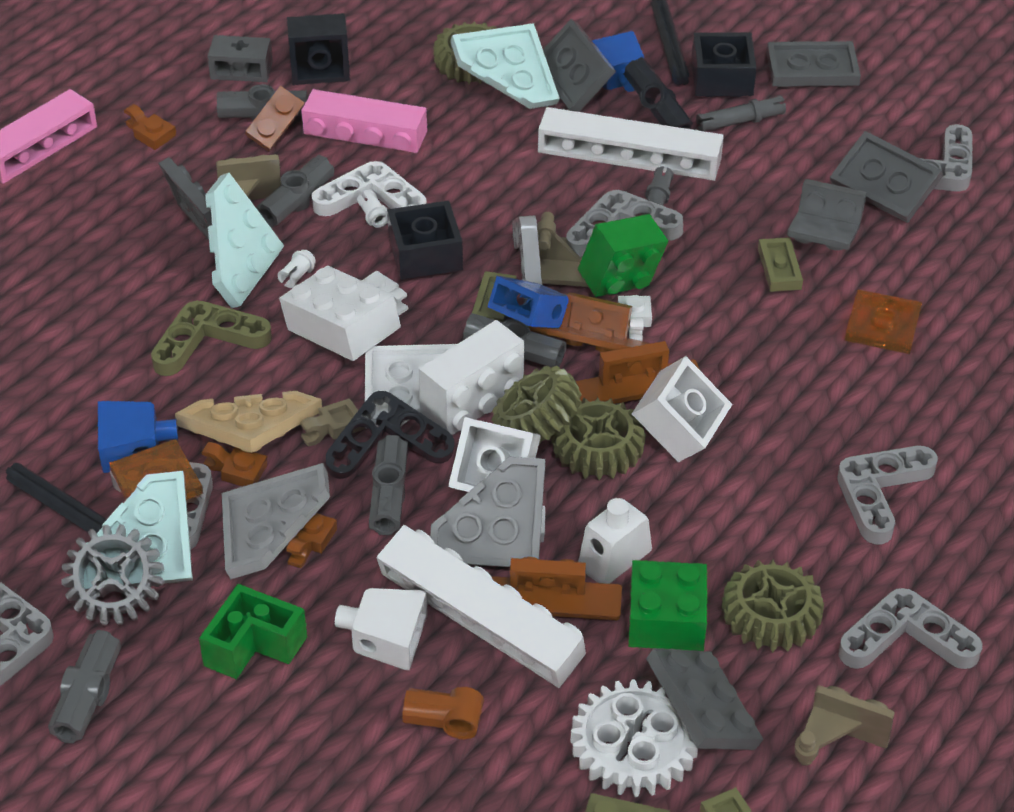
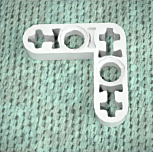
M378 161L366 163L317 188L312 193L313 211L320 216L334 215L357 203L360 193L364 199L367 198L363 192L365 190H373L377 198L390 209L407 207V205L426 204V197L386 164ZM346 187H357L356 190H344ZM390 189H398V190H401V191L398 192V193H389V192H386V191H388V190H390Z

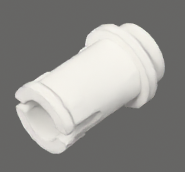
M373 190L363 191L368 200L365 201L360 193L357 202L366 214L365 219L367 223L376 228L383 227L388 222V208L381 205Z
M308 250L296 251L292 255V260L278 272L279 281L282 283L290 276V279L284 286L293 288L306 272L310 273L314 270L315 257Z

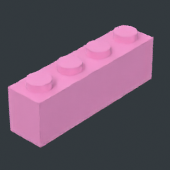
M69 89L0 129V182L4 184L97 128L93 103Z
M313 89L301 110L303 134L418 153L427 133V108Z

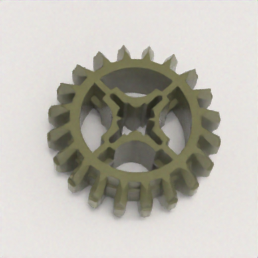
M474 21L473 24L463 22L460 26L453 24L452 29L445 28L443 33L438 34L435 46L433 47L434 62L436 67L439 68L440 74L447 75V79L456 78L457 83L467 81L470 84L477 81L481 84V79L458 66L450 40L452 35L491 30L497 29V27H488L487 23L476 24Z
M545 366L541 370L534 369L531 374H524L521 380L514 382L510 389L504 390L505 395L496 401L498 405L492 410L494 415L491 420L496 425L541 435L540 444L545 439L550 440L553 434L560 433V429L564 425L570 424L569 419L578 413L576 408L582 403L580 400L582 393L575 379L565 369H560L558 366L551 368Z
M597 396L595 401L592 402L583 398L581 405L576 408L578 413L569 419L570 424L564 425L560 429V433H555L551 436L555 458L560 459L562 467H570L572 474L582 472L585 479L589 475H596L600 481L603 475H608L614 479L616 472L626 475L629 467H636L638 458H641L644 452L646 434L644 433L643 425L632 415L634 409L626 410L624 402L615 405L612 398L607 402L600 401Z
M773 559L769 565H764L761 561L757 560L754 568L744 564L741 572H734L730 582H727L724 588L722 609L725 624L731 625L732 635H742L743 644L750 641L755 642L757 651L763 645L769 646L772 653L777 649V646H782L787 652L792 647V643L802 647L806 639H812L816 629H818L822 622L824 602L821 597L820 586L814 585L813 575L803 576L802 567L794 570L790 569L788 561L781 566L776 565Z

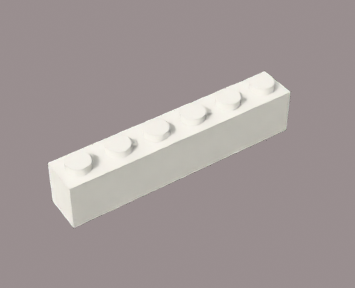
M547 107L538 129V153L651 171L664 166V173H666L668 167L676 175L715 181L722 157L724 135Z
M403 525L376 557L382 575L405 590L427 591V604L558 688L561 687L586 654L583 634L578 628L568 622H565L563 625L552 618L551 613L538 603L531 605L522 599L520 593L510 585L505 584L501 586L496 583L483 568L479 566L472 568L464 563L458 553L448 547L442 549L437 546L432 538L422 530L417 529L413 531Z

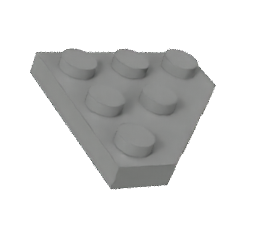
M508 457L483 481H480L450 510L431 524L430 537L434 544L442 549L448 547L460 555L464 563L471 565L510 567L511 558L535 557L539 559L546 460Z
M323 463L222 493L225 571L230 579L266 569L330 498L328 472Z

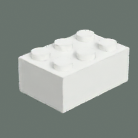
M328 265L317 270L314 275L295 285L289 292L279 298L289 331L352 361L401 327L393 294Z
M495 320L419 368L420 413L453 435L462 430L465 417L477 420L484 414L492 412L494 407L498 405L496 401L505 395L504 390L510 389L514 382H518L523 378L524 340L498 320Z

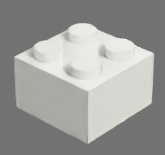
M685 356L658 373L632 412V415L678 462H681L706 448L731 408L732 403Z
M465 417L448 487L469 492L508 457L536 458L541 435Z

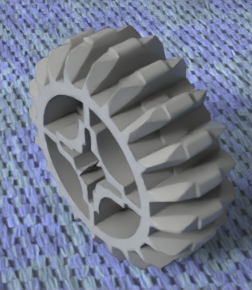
M104 525L102 529L103 536L98 537L96 531L90 529L88 531L92 539L90 542L86 543L82 538H77L76 543L81 550L79 552L68 550L67 552L68 557L75 562L62 565V570L72 575L63 578L61 582L64 587L72 588L65 596L68 601L77 600L74 609L78 613L87 609V620L93 621L100 612V622L102 625L109 623L111 615H114L117 625H122L124 613L128 612L130 618L135 621L138 619L135 608L140 606L145 612L150 610V606L145 601L146 597L152 600L159 598L158 592L152 589L151 586H163V578L154 574L164 571V565L160 562H154L158 559L160 553L158 549L148 550L152 544L149 537L143 538L138 542L140 537L139 530L133 529L126 537L124 525L117 527L116 534H112L109 525ZM110 548L129 550L127 553L122 552L114 558L105 557L100 553ZM140 558L143 564V576L138 588L135 589L128 580V577L135 568L133 564ZM91 561L97 568V576L91 582L93 586L86 592L83 578L85 569ZM102 564L109 570L118 571L124 586L118 580L115 581L113 578H108ZM114 591L120 592L127 597L117 602H101L96 600L99 596L104 597Z

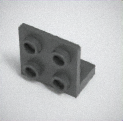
M805 179L799 210L788 228L787 236L793 237L801 243L815 242L824 244L832 250H848L861 226L867 192Z

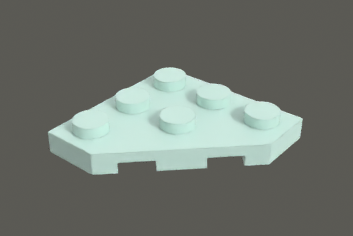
M534 23L452 35L450 43L460 68L529 109L557 105L560 98Z
M226 173L217 179L205 197L206 208H211L212 225L208 226L210 252L215 253L216 270L212 271V282L231 308H236L242 305L281 252L284 245L231 174Z
M184 472L146 474L138 483L136 490L124 503L117 507L102 526L109 525L112 534H116L117 527L124 525L126 537L133 529H137L140 532L138 542L143 538L149 537L152 544L148 550L158 549L160 556L154 562H160L164 565V571L154 575L163 578L164 584L193 581ZM103 527L97 533L98 537L103 536ZM110 548L100 553L105 557L114 558L122 552L127 553L129 550ZM140 558L133 564L135 568L128 577L133 587L139 586L143 576V564ZM91 561L85 569L83 578L86 592L93 586L91 582L97 576V568ZM102 564L107 577L113 578L115 581L118 580L124 586L118 571L109 570Z

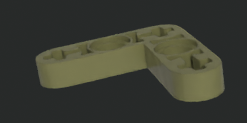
M191 301L181 309L152 350L153 368L157 374L162 376H171L178 373L204 336L252 349L264 348L272 340L270 322L260 316L205 301ZM228 321L235 323L227 328L219 326L221 323ZM179 335L191 336L185 341L175 340Z

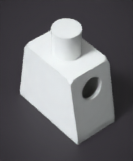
M615 498L610 500L607 504V509L591 520L585 527L578 562L586 563V574L597 583L610 584L632 566V560H640L651 552L652 543L649 519L624 499Z
M369 588L365 590L359 608L344 605L338 606L335 615V627L352 630L353 650L356 653L404 670H410L427 618V591Z

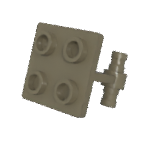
M277 154L239 159L230 158L216 162L218 178L223 174L230 173L250 200L265 199L281 186L279 155Z
M544 212L541 221L537 224L542 284L589 287L577 270L583 256L579 257L567 245L566 237H559L556 234L553 213Z
M818 685L814 696V706L805 730L795 741V755L800 764L808 766L817 758L820 748L845 735L887 748L895 712L877 700L868 699L864 701L850 696L842 688L835 686L826 688Z

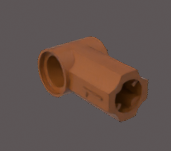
M469 687L454 688L451 693L409 688L406 690L404 698L403 723L443 728L453 738L471 739L477 734L484 698L479 691Z

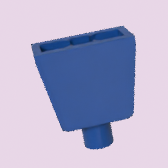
M630 31L592 40L616 70L602 87L607 90L624 87L628 92L635 91L623 75L625 67L632 60L639 59L640 57L644 58L635 33Z
M496 276L488 308L531 327L559 328L562 325L569 299L567 295L538 283ZM518 294L521 298H528L524 304H518Z
M98 401V451L103 473L110 472L112 464L122 458L158 460V442L179 439L177 419L157 421L155 407L151 402Z

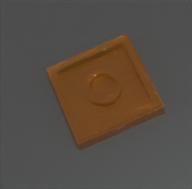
M857 290L846 330L845 341L910 354L922 302Z
M176 439L109 463L111 473L126 500L136 490L138 483L146 474L176 471L184 472L186 500L203 494L202 485Z

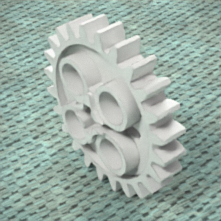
M635 679L631 680L629 688H624L619 681H616L615 691L612 692L603 685L601 686L600 697L591 693L588 694V705L579 704L578 716H573L571 743L573 744V757H579L580 770L590 768L589 780L591 781L603 777V789H607L612 783L618 784L617 791L619 795H622L626 787H632L635 797L639 796L641 787H646L651 795H655L656 784H660L663 788L669 790L671 778L681 782L684 770L691 771L693 758H697L698 748L669 698L666 697L664 689L661 687L657 692L652 691L651 681H648L643 689L638 688ZM650 713V715L647 717V719L645 718V720L643 721V725H642V720L644 719V717L646 716V714ZM627 747H628V753H627V755L625 756V758H624L622 761H619V760L623 757V755L626 754V752H627Z

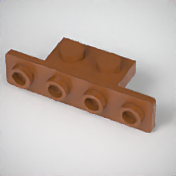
M571 292L566 294L569 301L562 325L559 328L529 326L530 331L549 337L564 338L566 344L582 346L583 343L595 345V349L600 352L651 344L627 338L633 306Z
M662 341L600 353L599 377L576 381L582 393L580 397L581 402L583 398L589 402L595 401L597 396L600 401L604 402L612 398L614 404L642 399L658 373L671 365L668 364L669 348L666 342ZM690 360L700 370L696 360Z
M535 557L511 558L510 577L491 576L492 580L501 586L507 584L516 589L522 596V599L531 605L535 603L542 605L552 616L619 620L621 616L622 586L619 584L585 582L586 563L576 562L571 559L552 561L539 560Z

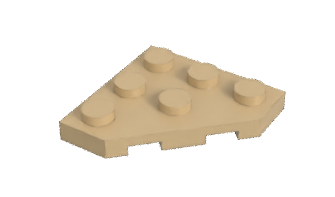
M298 391L282 392L283 398H268L262 400V394L234 397L235 403L223 402L214 405V399L199 400L175 413V417L179 427L252 453L260 450L262 446L272 440L284 436L286 432L300 425L302 420L319 414L322 400Z

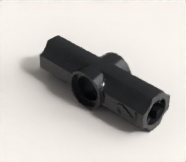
M643 57L632 60L625 67L623 75L640 96L642 105L652 112L661 125L691 129L693 121L677 102L674 92L664 85ZM661 93L660 100L655 104L657 95Z

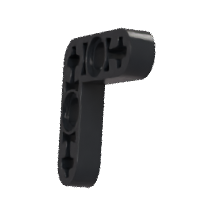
M377 391L368 397L326 453V469L331 476L337 479L350 477L385 432L390 435H398L403 441L408 442L409 448L427 460L438 464L447 462L452 457L455 440L449 431L387 391ZM384 402L387 403L388 413L382 411L377 416L375 424L371 420L376 413L375 404L381 406ZM408 419L415 420L419 424L420 430L416 434L407 435L401 430V423ZM358 427H365L371 431L372 436L366 442H357L351 435L353 430ZM426 430H429L428 439L424 438L423 443H419L423 439ZM441 440L445 441L444 448L446 451L439 449L437 452H434L432 450L433 443L431 441L434 443H439ZM348 444L352 449L347 457L348 466L341 464L339 467H336L334 457L342 458L347 452Z

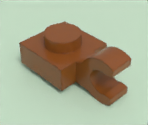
M135 104L124 109V113L131 117L126 121V125L133 129L134 138L150 148L156 150L176 136V127L156 114L147 118L141 108Z
M208 442L202 451V455L207 456L203 463L204 465L209 467L211 471H221L222 481L242 487L259 482L268 466L266 455L245 452L237 447H234L231 454H229L222 446Z
M315 513L289 542L286 549L292 555L287 561L288 564L302 568L311 551L322 554L337 531V519Z

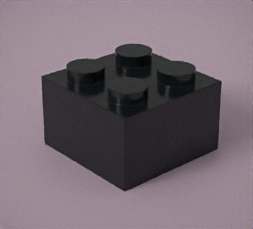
M345 13L287 17L292 85L350 81Z
M751 32L693 33L691 63L695 96H754L757 66Z
M449 200L387 209L388 238L400 280L463 270V241Z

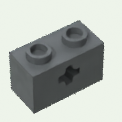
M214 35L208 53L210 79L268 82L273 64L271 38Z

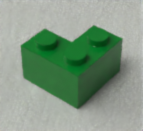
M237 584L199 637L203 666L237 679L255 652L290 664L307 638L305 610Z

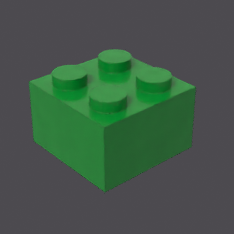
M650 214L595 224L577 270L595 297L607 294L613 295L636 288L642 289L650 285L669 241Z
M632 560L628 647L704 651L707 628V564Z

